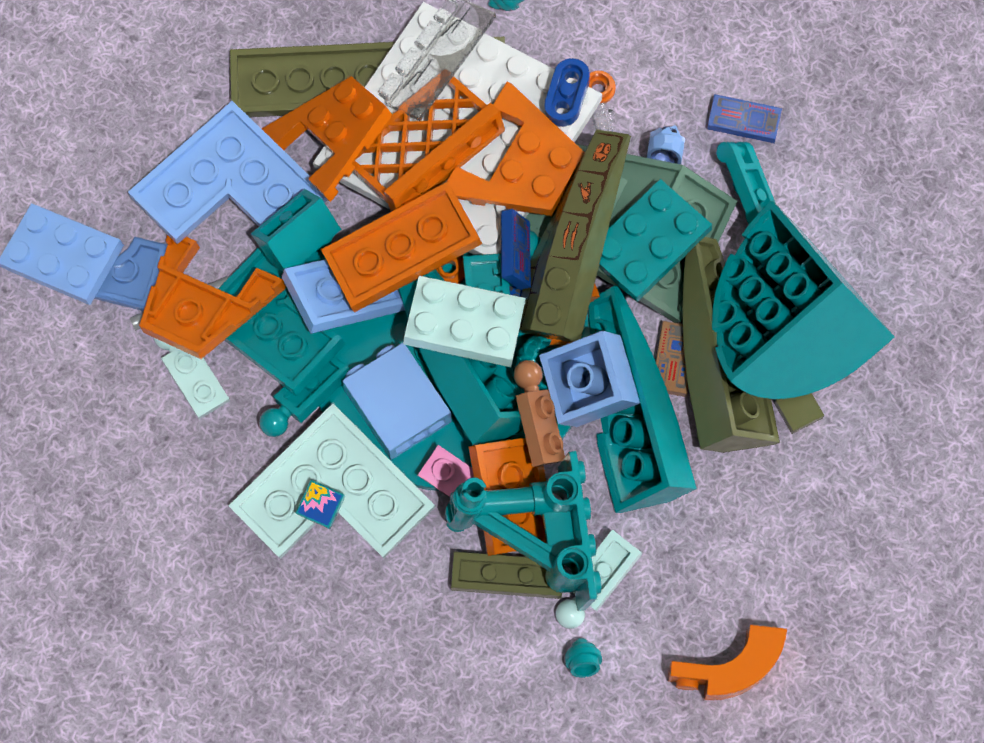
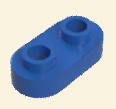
M565 59L557 65L545 99V115L559 127L569 126L578 119L589 86V68L579 59ZM569 78H575L578 81L576 83L571 84L568 83L566 80ZM559 108H565L568 110V112L565 114H559L557 110Z

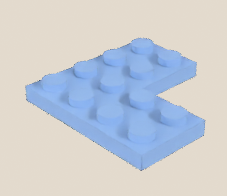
M233 101L226 105L128 191L130 198L176 244L181 242L229 198L258 226L262 225L304 189L321 197L324 203L327 201L308 180L310 176Z

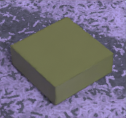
M812 393L794 398L777 399L774 403L791 434L823 419L825 416Z

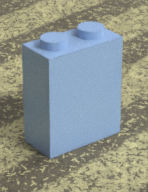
M403 343L396 347L390 345L382 349L376 355V360L366 366L359 364L346 373V378L342 380L344 391L390 460L452 422L451 411Z

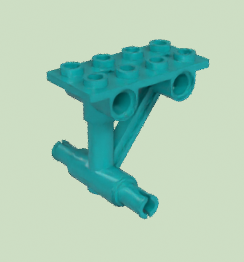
M576 451L567 453L558 466V473L550 477L548 481L529 483V487L485 491L486 484L481 479L470 478L461 483L450 494V501L445 509V517L448 522L446 525L451 531L461 532L475 524L547 569L545 579L548 586L560 593L575 592L578 611L586 610L597 599V594L601 593L600 573L593 570L592 557L596 556L595 537L593 534H588L586 521L591 518L590 501L588 497L583 498L581 483L586 481L585 466L583 461H578ZM553 493L559 495L562 500L555 498ZM531 512L533 516L541 515L544 522L546 543L502 515ZM562 565L569 567L573 575L565 572Z

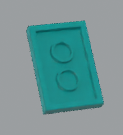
M660 179L608 229L599 268L638 302L712 230V223Z

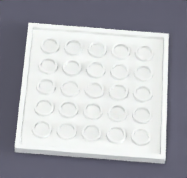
M423 2L365 86L393 114L447 70L487 105L490 102L494 104L506 82H509L545 114V99L555 69L464 22L461 24L457 23L442 38L460 20ZM427 69V71L425 72V74H424L423 76H422V74H419V75H418V73H424V71ZM416 77V79L404 90V88ZM569 78L566 80L568 83L571 84L577 82V80L573 78ZM448 84L436 93V100L454 99L455 90ZM588 87L578 119L569 126H557L574 143L602 101V93ZM474 107L460 108L459 119H471L479 111ZM454 108L435 109L434 120H453ZM559 108L557 112L559 114H565L568 112V110L565 108ZM429 109L414 111L410 115V121H428ZM502 118L505 131L465 163L461 169L486 181H490L521 126ZM452 129L433 130L432 141H445L452 135ZM427 130L409 131L408 142H426ZM390 131L384 136L383 143H402L403 131ZM326 146L323 147L313 162L314 169L316 170L334 155ZM407 151L406 164L418 163L425 157V151ZM382 152L381 164H400L401 152ZM363 153L355 161L359 165H375L376 153ZM352 172L349 178L343 176L339 181L390 209L388 203L354 172ZM381 173L380 184L387 189L398 180L399 173ZM458 199L482 242L481 245L468 252L473 255L501 254V211L509 209H506V206L488 203L485 206L475 205L471 201ZM516 211L524 218L529 214L528 212Z

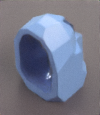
M676 125L672 127L664 126L650 132L646 158L681 164L685 138L680 135Z

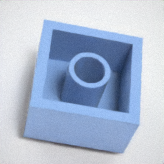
M600 331L539 355L551 400L555 406L558 424L579 427L640 404L621 335Z

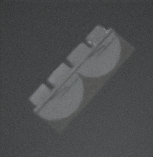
M445 0L433 16L436 22L430 21L415 40L414 44L417 48L410 47L395 67L398 74L391 73L378 90V95L385 99V105L421 121L496 18L495 12L467 0H459L458 3L456 0Z

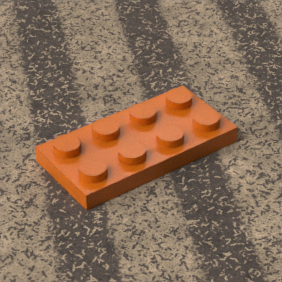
M447 181L324 247L321 251L355 313L418 279L419 276H424L478 247L482 242Z

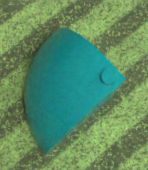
M773 200L747 226L742 234L745 238L739 246L735 255H729L720 275L712 313V330L717 332L718 347H715L720 364L730 382L750 395L768 399H787L822 390L856 371L895 338L855 289Z

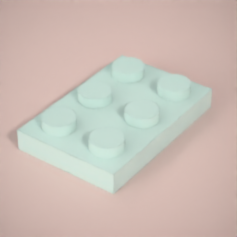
M419 276L403 344L511 367L526 298Z

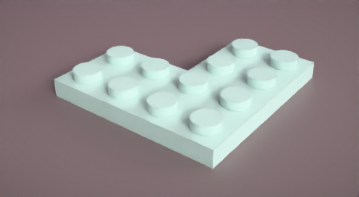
M334 404L328 407L229 505L280 559L317 524L296 514L311 480L346 496L338 513L383 558L436 507Z

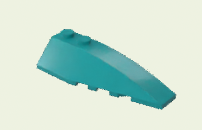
M613 286L599 294L600 297L589 304L590 335L600 331L621 335L640 401L638 405L600 418L603 433L597 434L598 449L615 513H624L671 502L696 490L697 487L679 423L654 356L620 288Z

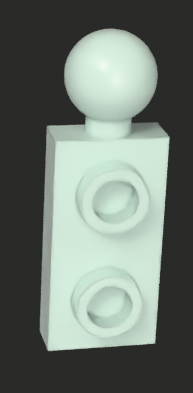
M154 338L158 347L169 350L170 353L161 358L162 362L199 420L230 401L204 358L199 359Z
M611 530L596 549V556L592 557L593 570L599 571L602 586L601 593L597 594V599L590 605L596 611L600 609L642 555L641 551L614 530ZM576 597L564 600L558 605L556 619L562 627L574 629L584 621L585 610L578 611Z

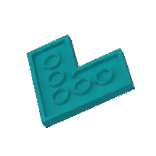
M258 247L221 285L219 290L237 297L256 268L281 279L283 271L274 267L261 248ZM323 248L318 249L307 258L305 264L325 260L326 258L321 251ZM287 287L225 339L228 344L295 396L311 382L345 345L342 337L331 329L310 333Z

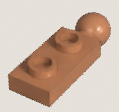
M524 360L515 367L513 376L517 385L525 391V393L516 395L532 467L562 462L565 455L563 440L559 434L555 417V406L551 400L549 389L539 390L538 387L543 377L542 369L535 361Z

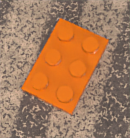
M526 438L469 447L474 478H479L486 484L485 491L529 487V483L546 481L544 465L532 467ZM531 512L502 515L546 543L544 522L541 515L533 516ZM484 531L488 556L516 551Z

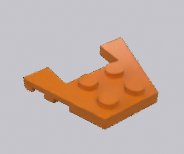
M351 76L265 126L262 130L283 150L308 130L334 154L308 178L312 185L331 202L338 193L335 187L343 176L349 178L356 168L353 165L354 160L363 148L365 150L370 148L392 117V113L380 100Z
M506 82L493 105L500 110L502 118L521 126V129L490 181H486L456 166L447 181L458 199L471 201L472 204L485 206L486 203L506 206V209L552 216L584 151L512 83Z
M167 235L166 243L168 245L164 256L160 257L157 267L159 274L156 284L151 286L139 326L143 333L202 359L283 292L286 285L283 279L256 268L238 296L230 295L183 274L200 247L191 238L185 237L176 244Z

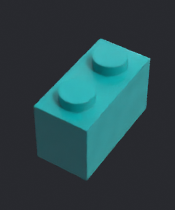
M304 189L254 230L251 235L269 262L274 267L284 271L285 268L305 264L307 258L318 249L327 246L332 241L333 236L342 229L322 198Z

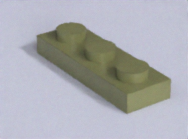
M454 552L451 591L561 599L562 593L556 592L548 586L545 579L547 569L527 557L488 556V554Z

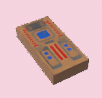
M663 321L656 364L668 394L686 397L688 381L684 354L683 324Z

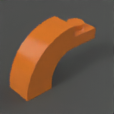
M749 625L746 630L744 648L736 658L720 665L672 661L669 666L668 682H676V688L692 691L698 690L699 685H705L704 700H724L741 695L762 681L773 668L783 650L787 629Z

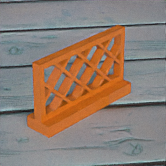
M446 70L393 113L368 150L363 148L356 157V159L359 158L363 153H376L375 165H359L354 160L353 165L356 168L353 172L385 200L390 210L393 211L438 187L450 177L456 166L461 168L503 133L505 128L501 112L491 102L488 105ZM447 84L455 90L454 99L436 100V93ZM474 107L479 111L471 119H459L460 108ZM454 108L453 120H434L435 109ZM415 109H429L428 121H410V115L412 114L410 112H414ZM452 129V135L445 141H432L433 130ZM427 130L426 142H408L409 131ZM390 131H403L402 143H383L384 136ZM407 151H425V157L418 163L406 164ZM382 152H401L400 164H381ZM399 173L398 180L386 189L380 184V174Z

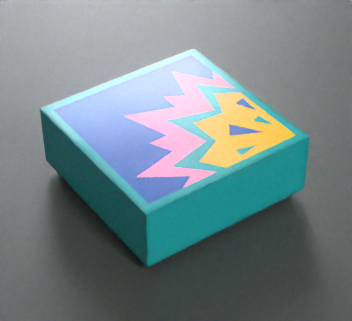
M311 480L296 514L331 529L346 496Z

